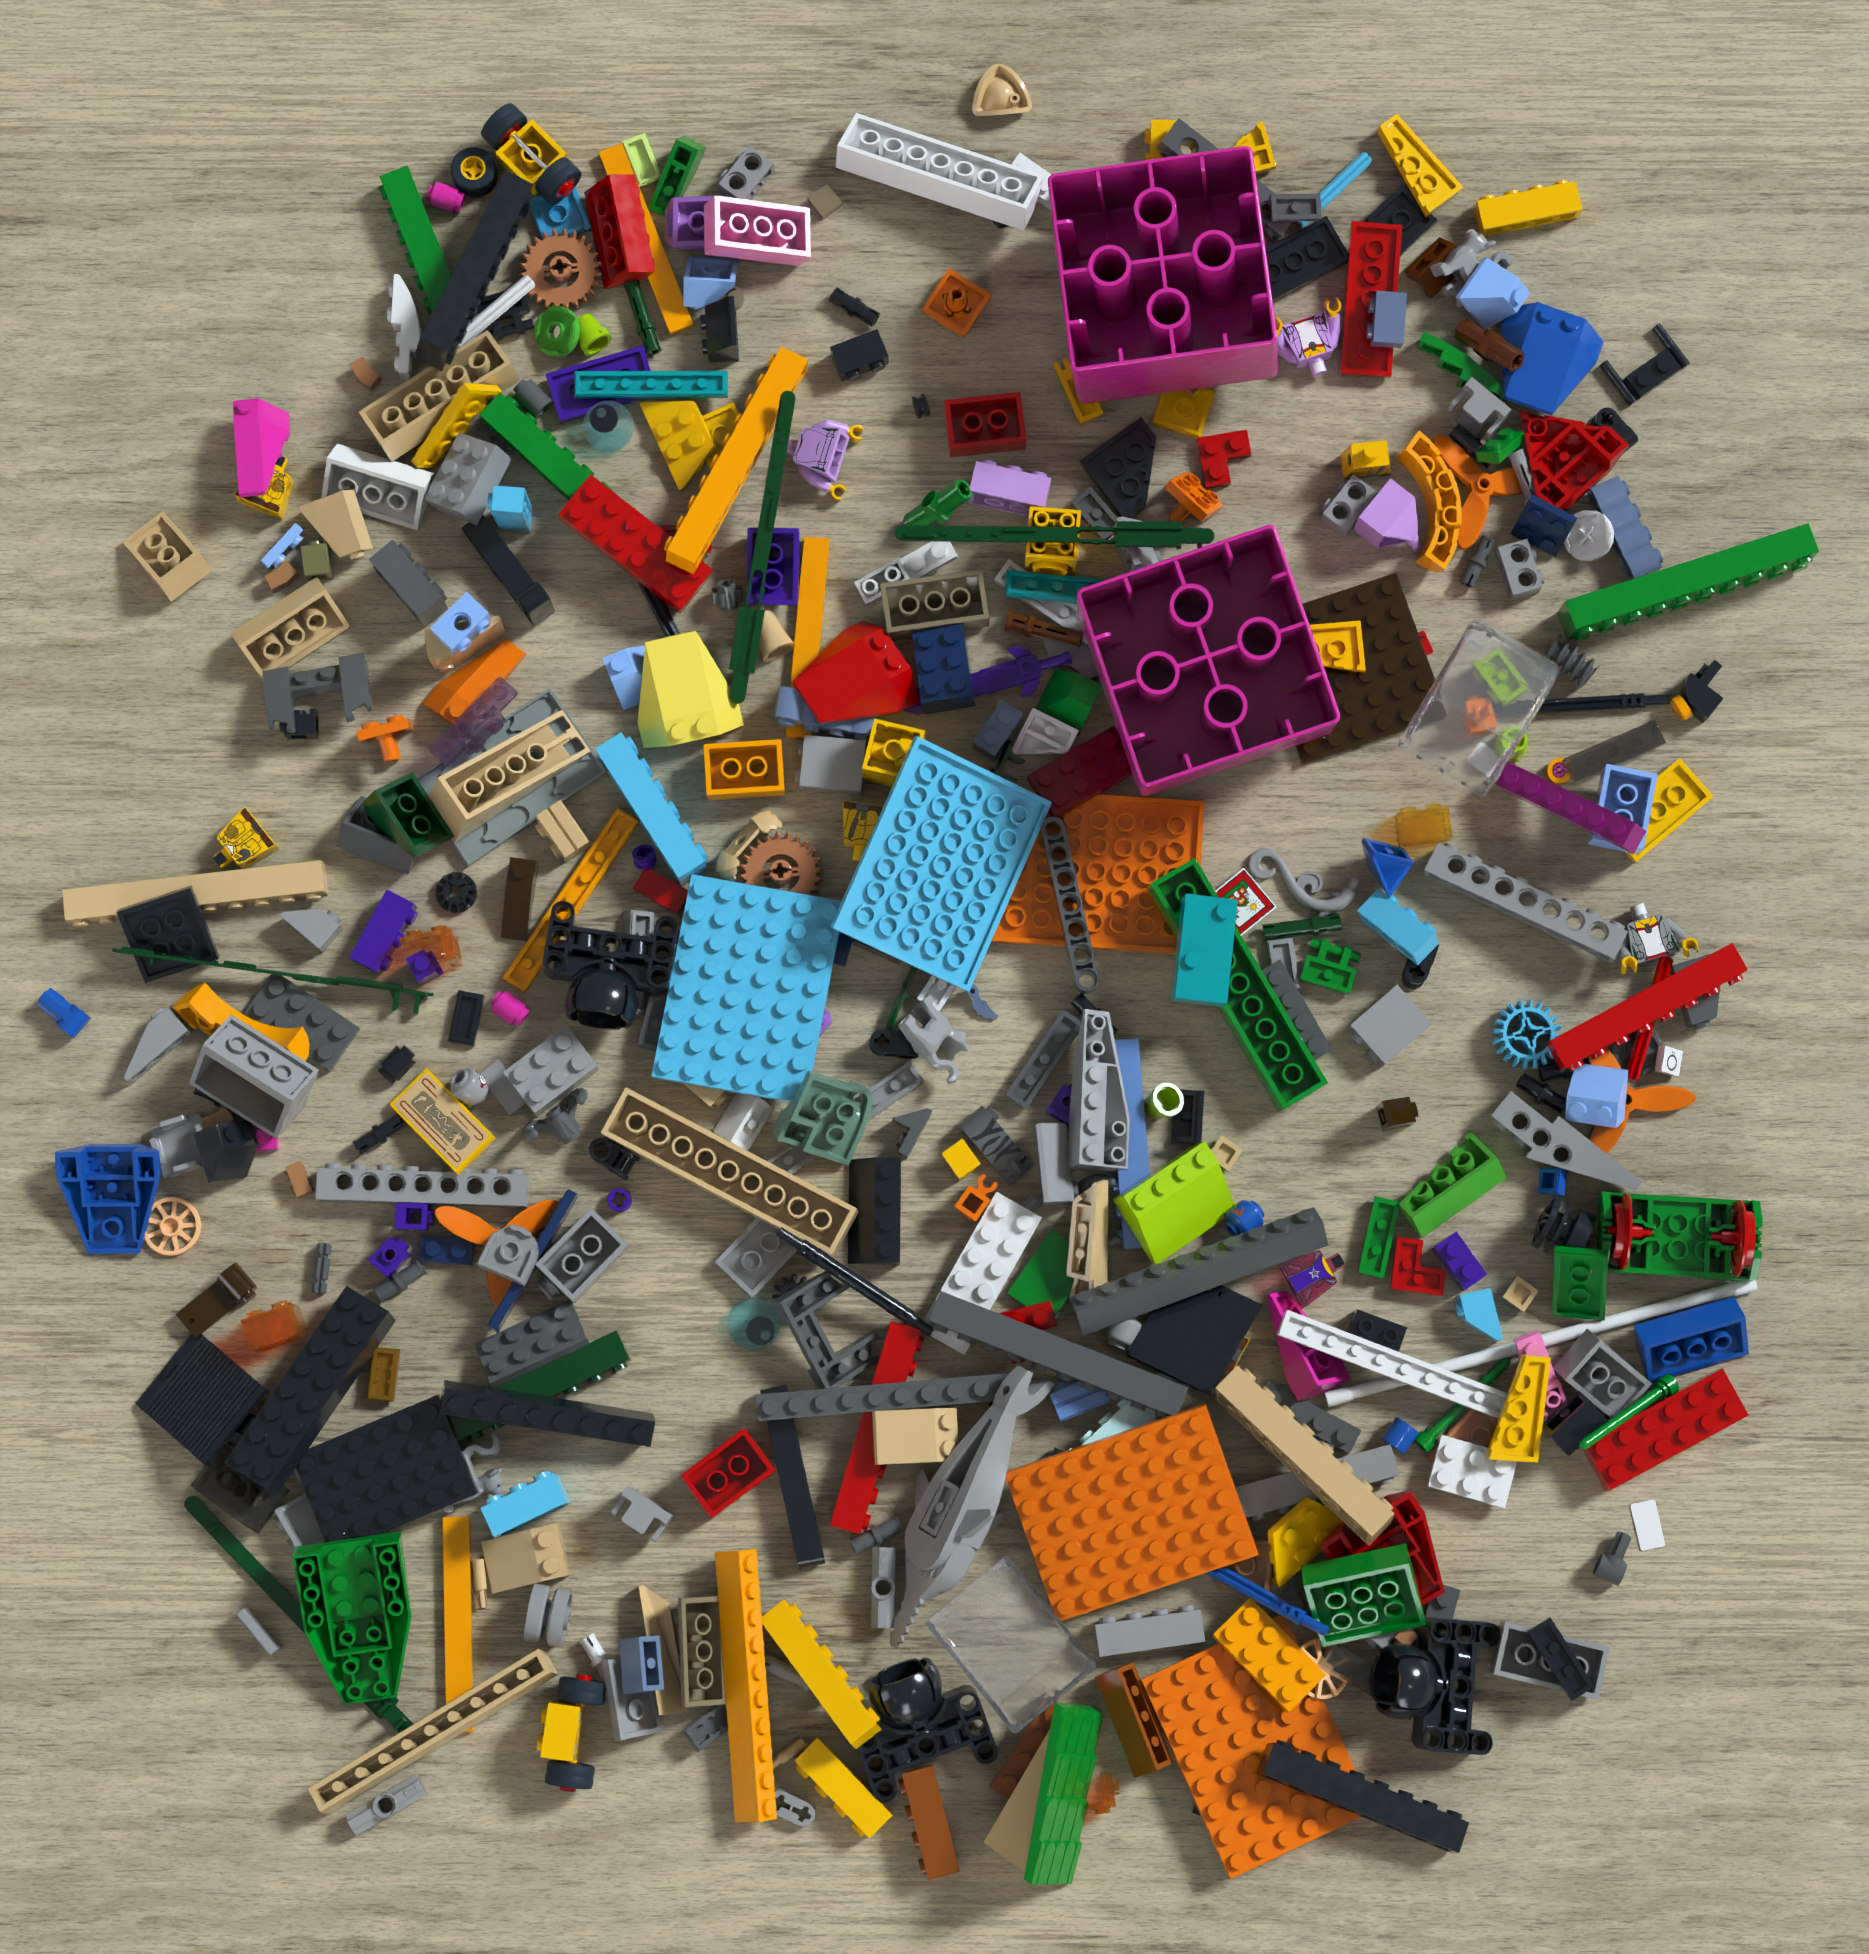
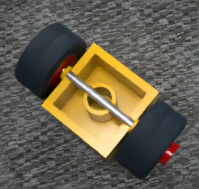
M508 103L503 105L484 124L481 135L497 150L495 154L498 163L506 171L532 183L533 186L530 193L534 196L539 194L547 203L553 205L568 196L578 184L581 178V171L568 159L567 153L533 119L527 123L526 116L514 104Z
M576 1674V1677H560L557 1699L567 1702L551 1701L548 1703V1706L542 1709L541 1723L545 1724L544 1733L539 1734L537 1750L541 1751L540 1757L556 1759L547 1762L545 1783L559 1786L561 1791L576 1792V1789H592L595 1767L589 1764L578 1763L576 1759L585 1704L604 1705L605 1682L592 1680L591 1675Z

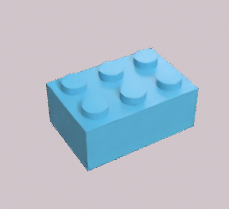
M545 1471L533 1477L534 1483L529 1485L520 1483L510 1488L511 1494L504 1497L502 1494H497L486 1499V1505L481 1507V1511L493 1537H501L570 1504V1498L559 1475Z

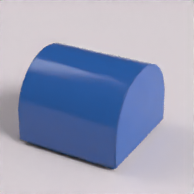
M1541 1167L1537 1193L1565 1197L1568 1170Z
M1395 1417L1381 1439L1386 1444H1391V1447L1405 1454L1419 1432L1405 1421Z

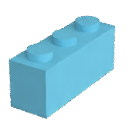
M494 485L493 493L488 494V509H490V514L493 515V521L497 523L499 530L530 533L532 505L525 488Z
M1377 889L1357 910L1364 924L1417 965L1439 944L1435 935L1437 931L1430 923L1419 921L1417 919L1418 916L1409 907L1404 909L1399 905V901L1394 895H1391L1389 898L1380 889Z

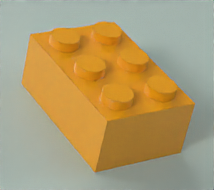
M781 739L704 744L706 794L708 801L785 796Z

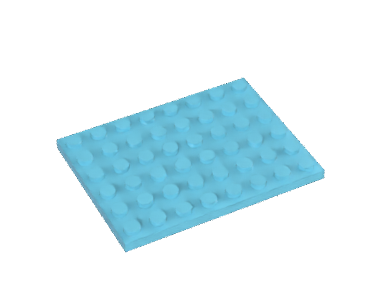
M914 736L830 928L969 992L1052 802L933 743Z
M692 874L651 1077L790 1102L799 1089L807 1071H813L840 933L830 928L841 901Z

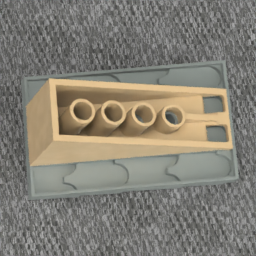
M549 688L420 774L417 779L455 836L449 840L450 844L461 857L465 866L469 867L537 821L536 815L548 809L559 800L565 803L571 797L604 776L607 770Z

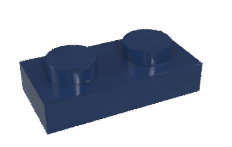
M421 1235L419 1261L473 1265L475 1243L459 1237Z

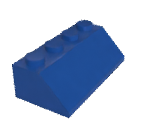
M1734 1296L1634 1325L1637 1350L1646 1379L1651 1383L1657 1381V1379L1665 1374L1676 1376L1749 1355L1746 1318Z

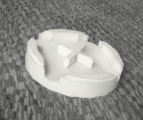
M1583 510L1575 513L1573 516L1577 517V520L1564 542L1565 549L1580 561H1595L1602 558L1609 552L1614 541V530L1611 522L1604 514L1598 511Z

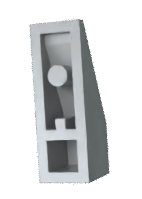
M169 1007L165 1010L161 1008L151 1016L152 1020L147 1024L124 1075L127 1082L133 1084L192 1035V1032Z

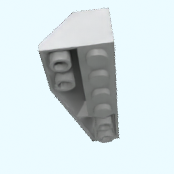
M1084 1009L1078 1035L1071 1088L1067 1169L1084 1171L1127 1170L1130 1116L1110 1013Z

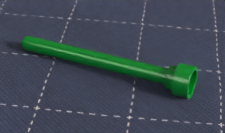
M1508 1357L1501 1359L1478 1382L1490 1386L1511 1365V1360ZM1456 1403L1429 1430L1420 1431L1414 1442L1428 1454L1435 1447L1436 1437L1467 1407Z
M1665 1374L1657 1379L1653 1390L1580 1440V1449H1588L1658 1398L1668 1397L1678 1392L1679 1385L1676 1379L1670 1374Z

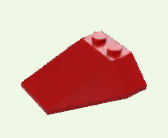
M864 620L842 630L792 683L820 724L897 714L919 703L911 667L884 628Z
M1411 1490L1384 1497L1392 1505L1393 1509L1391 1511L1394 1513L1391 1524L1370 1546L1344 1522H1341L1320 1542L1319 1545L1329 1560L1406 1543L1422 1606L1445 1593L1425 1511Z

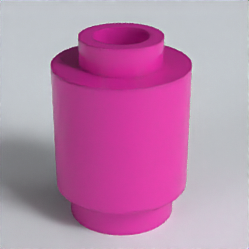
M436 182L434 186L430 185L426 200L430 201L431 207L454 213V211L460 213L466 194L460 192L459 188Z
M508 990L504 993L499 991L490 1002L493 1005L492 1012L510 1026L515 1025L517 1028L530 1013L526 1008L527 1005Z

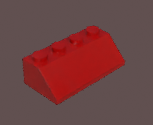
M609 174L584 192L596 252L599 253L598 262L602 263L600 272L602 273L604 289L622 286L630 280L642 281L655 272V262L649 244L650 238L644 220L645 214L639 196L640 190L636 177L633 174Z

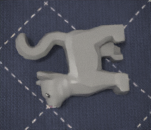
M1470 229L1466 231L1462 244L1453 249L1444 262H1438L1430 266L1434 277L1440 275L1447 276L1451 273L1455 276L1456 281L1453 284H1445L1441 288L1445 297H1456L1479 265L1475 255L1495 245L1496 242L1494 240L1488 241L1483 234ZM1505 251L1494 253L1490 259L1496 264L1502 261L1507 267L1511 265L1512 261ZM1456 298L1457 302L1455 303V305L1457 307H1463V305Z
M928 995L911 1010L914 1017L923 1025L918 1027L915 1024L916 1019L911 1014L903 1018L898 1025L917 1054L925 1058L934 1068L946 1069L949 1072L946 1082L952 1084L957 1081L959 1075L958 1068L952 1060L955 1059L956 1053L968 1051L969 1049L965 1031L953 1028L947 1017L932 1005L933 997ZM941 1043L950 1060L937 1058L936 1051Z
M497 1433L490 1434L492 1444L489 1447L474 1442L462 1449L479 1493L444 1507V1512L451 1513L455 1509V1504L474 1500L482 1494L495 1496L502 1493L503 1481L500 1475L503 1471L502 1467L488 1470L478 1478L471 1461V1456L474 1453L483 1457H492L500 1451L502 1441Z

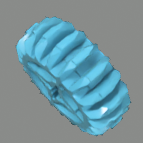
M1531 999L1527 1000L1525 1007L1521 1000L1516 1002V1008L1512 1004H1508L1506 1007L1509 1013L1501 1010L1499 1015L1503 1020L1495 1019L1493 1022L1500 1029L1496 1028L1491 1031V1034L1499 1036L1492 1043L1493 1045L1501 1044L1502 1046L1496 1050V1053L1501 1054L1505 1051L1507 1055L1503 1058V1061L1507 1062L1510 1058H1513L1512 1067L1514 1068L1521 1061L1522 1070L1528 1068L1529 1062L1532 1069L1538 1068V1061L1540 1064L1546 1065L1548 1063L1546 1057L1550 1059L1554 1057L1547 1045H1545L1540 1053L1536 1054V1038L1547 1034V1043L1558 1037L1560 1034H1555V1031L1562 1029V1026L1559 1024L1553 1025L1552 1023L1558 1019V1016L1554 1015L1549 1018L1547 1014L1551 1012V1008L1548 1007L1541 1011L1542 1002H1538L1535 1008H1533ZM1526 1015L1536 1017L1543 1023L1544 1027L1534 1026ZM1518 1016V1031L1507 1035V1027L1510 1020ZM1524 1029L1528 1033H1536L1529 1038L1531 1041H1528L1527 1037L1519 1036L1525 1031ZM1510 1042L1520 1043L1528 1055L1517 1052L1510 1045Z

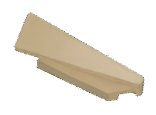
M1103 1179L1093 1183L1088 1190L1073 1199L1066 1276L1074 1278L1070 1296L1108 1282V1180Z
M640 1585L638 1587L646 1636L660 1635L664 1690L655 1691L659 1716L688 1710L687 1707H682L680 1659L670 1603L645 1585Z

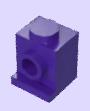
M422 949L406 958L409 967L421 986L444 974L432 950L426 952Z
M1063 1084L1046 1110L1047 1114L1061 1123H1066L1067 1127L1069 1125L1070 1106L1065 1107L1062 1104V1100L1064 1098L1071 1099L1072 1084L1068 1087Z
M396 1202L394 1229L398 1231H429V1226H434L435 1211L430 1210L428 1203ZM419 1213L421 1215L420 1221L413 1222V1214Z
M389 1237L368 1260L386 1277L392 1278V1274L398 1271L412 1255L407 1251L409 1246L400 1237H397L395 1240ZM389 1250L395 1252V1257L391 1260L386 1258V1253Z

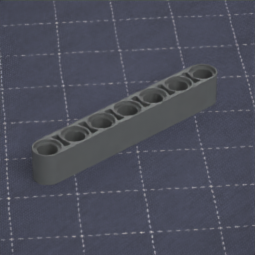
M1049 817L1042 824L1041 837L1074 985L1080 993L1090 994L1096 990L1099 976L1066 829L1060 818ZM1049 825H1056L1060 829V833L1056 836H1050L1047 834L1046 828ZM1055 850H1061L1065 853L1066 858L1062 861H1056L1052 858L1051 853ZM1060 875H1067L1071 879V884L1061 886L1058 884L1057 878ZM1066 900H1073L1077 908L1069 912L1063 908L1062 904ZM1072 925H1078L1082 928L1083 933L1078 937H1074L1069 934L1068 928ZM1077 950H1084L1088 954V959L1084 962H1079L1074 958V953ZM1089 975L1093 978L1094 984L1091 987H1084L1080 984V977Z

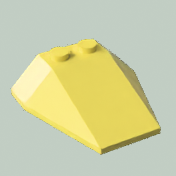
M696 630L645 642L638 712V727L643 748L672 746L717 736L744 725L739 704L733 703L730 699L731 687Z

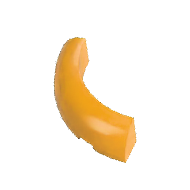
M1418 431L1401 450L1396 459L1407 468L1416 480L1422 492L1427 510L1426 538L1415 563L1429 571L1439 573L1446 569L1457 547L1459 528L1462 523L1461 501L1454 475L1451 469L1448 470L1444 460L1441 458V452L1421 431Z
M206 983L197 985L189 990L173 1005L174 1010L193 1029L200 1028L209 1036L232 1014L304 1061H306L309 1055V1040L303 1026L280 1028L255 1021L229 1006Z

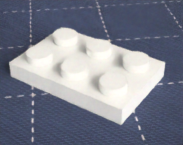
M1440 1435L1427 1486L1505 1508L1517 1461L1488 1459L1485 1457L1488 1448Z

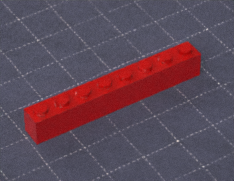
M1731 943L1547 1042L1546 1045L1560 1070L1569 1068L1571 1072L1584 1065L1582 1060L1591 1055L1595 1059L1607 1052L1605 1047L1613 1043L1618 1047L1629 1041V1034L1637 1031L1638 1035L1653 1028L1651 1025L1653 1021L1660 1019L1662 1023L1674 1017L1675 1013L1673 1011L1681 1006L1685 1011L1698 1004L1696 998L1704 994L1707 998L1721 991L1719 986L1728 982L1729 986L1741 981L1744 979L1741 974L1748 971L1736 947Z
M893 1321L890 1322L872 1385L906 1382L907 1377L913 1378L917 1362L913 1361L915 1351L921 1352L925 1337L920 1336V1329ZM863 1412L830 1522L831 1526L861 1534L862 1529L866 1531L868 1529L871 1515L867 1514L869 1504L875 1505L879 1492L878 1489H875L877 1478L883 1479L887 1465H875L872 1412Z

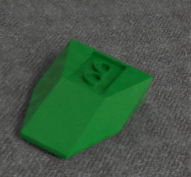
M402 1532L296 1546L292 1559L304 1632L343 1704L347 1705L397 1697L412 1617Z

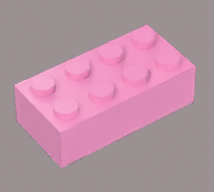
M714 196L704 205L705 254L800 266L811 257L810 208Z

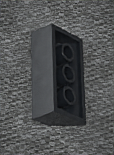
M873 1157L851 1159L849 1164L848 1204L857 1208L858 1214L848 1231V1264L900 1265L901 1158Z

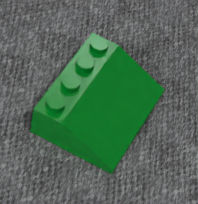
M1406 1543L1301 1566L1303 1587L1313 1619L1329 1627L1325 1637L1318 1634L1322 1647L1426 1625Z

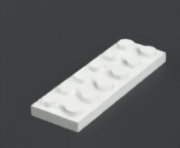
M996 1192L940 1291L990 1310L1042 1217ZM938 1296L936 1297L934 1303L932 1304L930 1310L928 1311L924 1319V1321L930 1324L931 1326H933V1324L929 1323V1318ZM934 1330L930 1335L965 1355L970 1346V1343L957 1339V1333L949 1330L947 1334Z

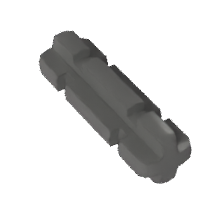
M318 1243L316 1247L318 1257H315L313 1272L315 1282H312L311 1288L314 1294L323 1295L327 1290L325 1281L328 1280L330 1266L328 1256L331 1255L332 1249L329 1243Z

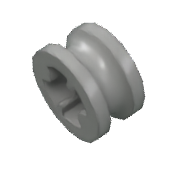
M545 1275L543 1276L544 1280L536 1282V1285L552 1301L553 1295H559L561 1292Z

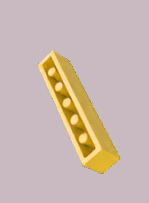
M783 1599L762 1616L763 1626L849 1743L855 1749L859 1748L882 1730L877 1724L880 1720L879 1716L871 1706L866 1709L861 1701L865 1699L856 1686L851 1688L846 1682L849 1676L841 1665L834 1666L830 1660L834 1657L825 1644L820 1647L815 1638L819 1635L810 1623L805 1626L800 1620L803 1614L796 1604L789 1605Z

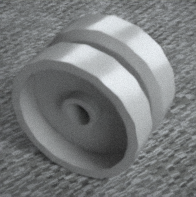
M534 1584L525 1622V1642L539 1643L543 1638L545 1628H547V1644L555 1647L563 1646L572 1612V1589L557 1588L550 1603V1587L548 1585Z

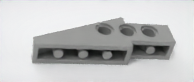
M1512 1091L1508 1093L1491 1114L1494 1118L1492 1123L1503 1132L1507 1129L1515 1134L1513 1140L1524 1149L1527 1146L1531 1147V1150L1525 1156L1529 1159L1636 1190L1642 1183L1560 1116H1557L1553 1123H1550ZM1517 1114H1522L1527 1118V1125L1523 1129H1516L1512 1124V1119ZM1539 1130L1544 1131L1548 1136V1141L1542 1146H1538L1533 1142V1135ZM1559 1147L1566 1148L1568 1151L1567 1160L1564 1162L1556 1161L1553 1156L1555 1149Z

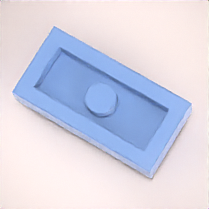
M295 523L265 555L260 563L267 569L272 565L277 568L286 558L283 553L290 546L294 549L302 541L303 537L300 534L303 532V529Z

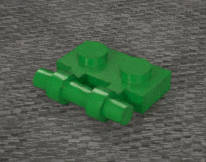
M1311 938L1309 948L1318 951L1317 957L1306 955L1299 981L1350 995L1357 969L1347 965L1349 960L1359 963L1361 953L1352 951V948L1348 946L1342 948L1329 944L1330 941L1322 939L1319 941ZM1326 953L1340 957L1339 964L1325 960Z

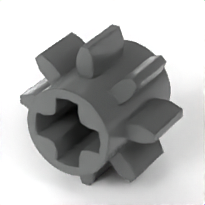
M721 580L717 582V588H712L713 605L719 604V608L723 611L734 610L738 607V602H743L742 586H736L734 580Z

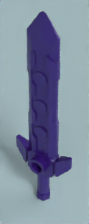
M1018 646L1009 648L1007 651L1017 661L1012 660L971 674L974 697L984 694L988 695L1022 685L1023 683L1021 697L1032 695L1040 684L1039 679H1041L1042 670L1072 663L1069 651L1038 661L1037 657L1034 654L1032 655V652ZM919 688L917 689L919 703L903 711L915 715L924 713Z

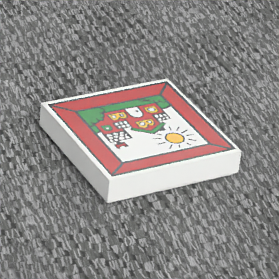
M1242 868L1215 890L1219 898L1238 900L1235 926L1241 936L1277 908L1245 868Z

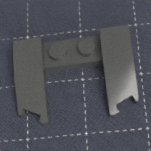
M364 652L339 657V665L290 674L287 666L262 671L270 730L274 729L275 722L288 723L286 727L287 732H296L294 698L342 690L347 723L355 720L352 711L365 705L369 712L372 711L369 669Z
M826 1271L772 1301L783 1325L789 1326L810 1366V1369L807 1371L817 1389L838 1388L880 1359V1356H871V1340L879 1339L877 1331H872L836 1353L834 1352L813 1311L850 1287L843 1282L839 1283Z

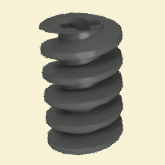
M1560 633L1545 651L1544 662L1548 663L1554 660L1552 666L1554 670L1562 666L1561 676L1570 672L1568 681L1572 682L1579 679L1576 686L1579 689L1587 683L1599 666L1593 668L1595 662L1593 658L1585 662L1587 655L1585 652L1577 656L1578 646L1568 649L1569 639L1560 643L1562 637Z

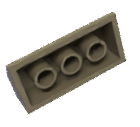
M982 569L880 583L886 632L891 640L912 638V632L958 624H963L964 630L989 627V612Z
M718 1596L678 1598L682 1707L726 1704Z

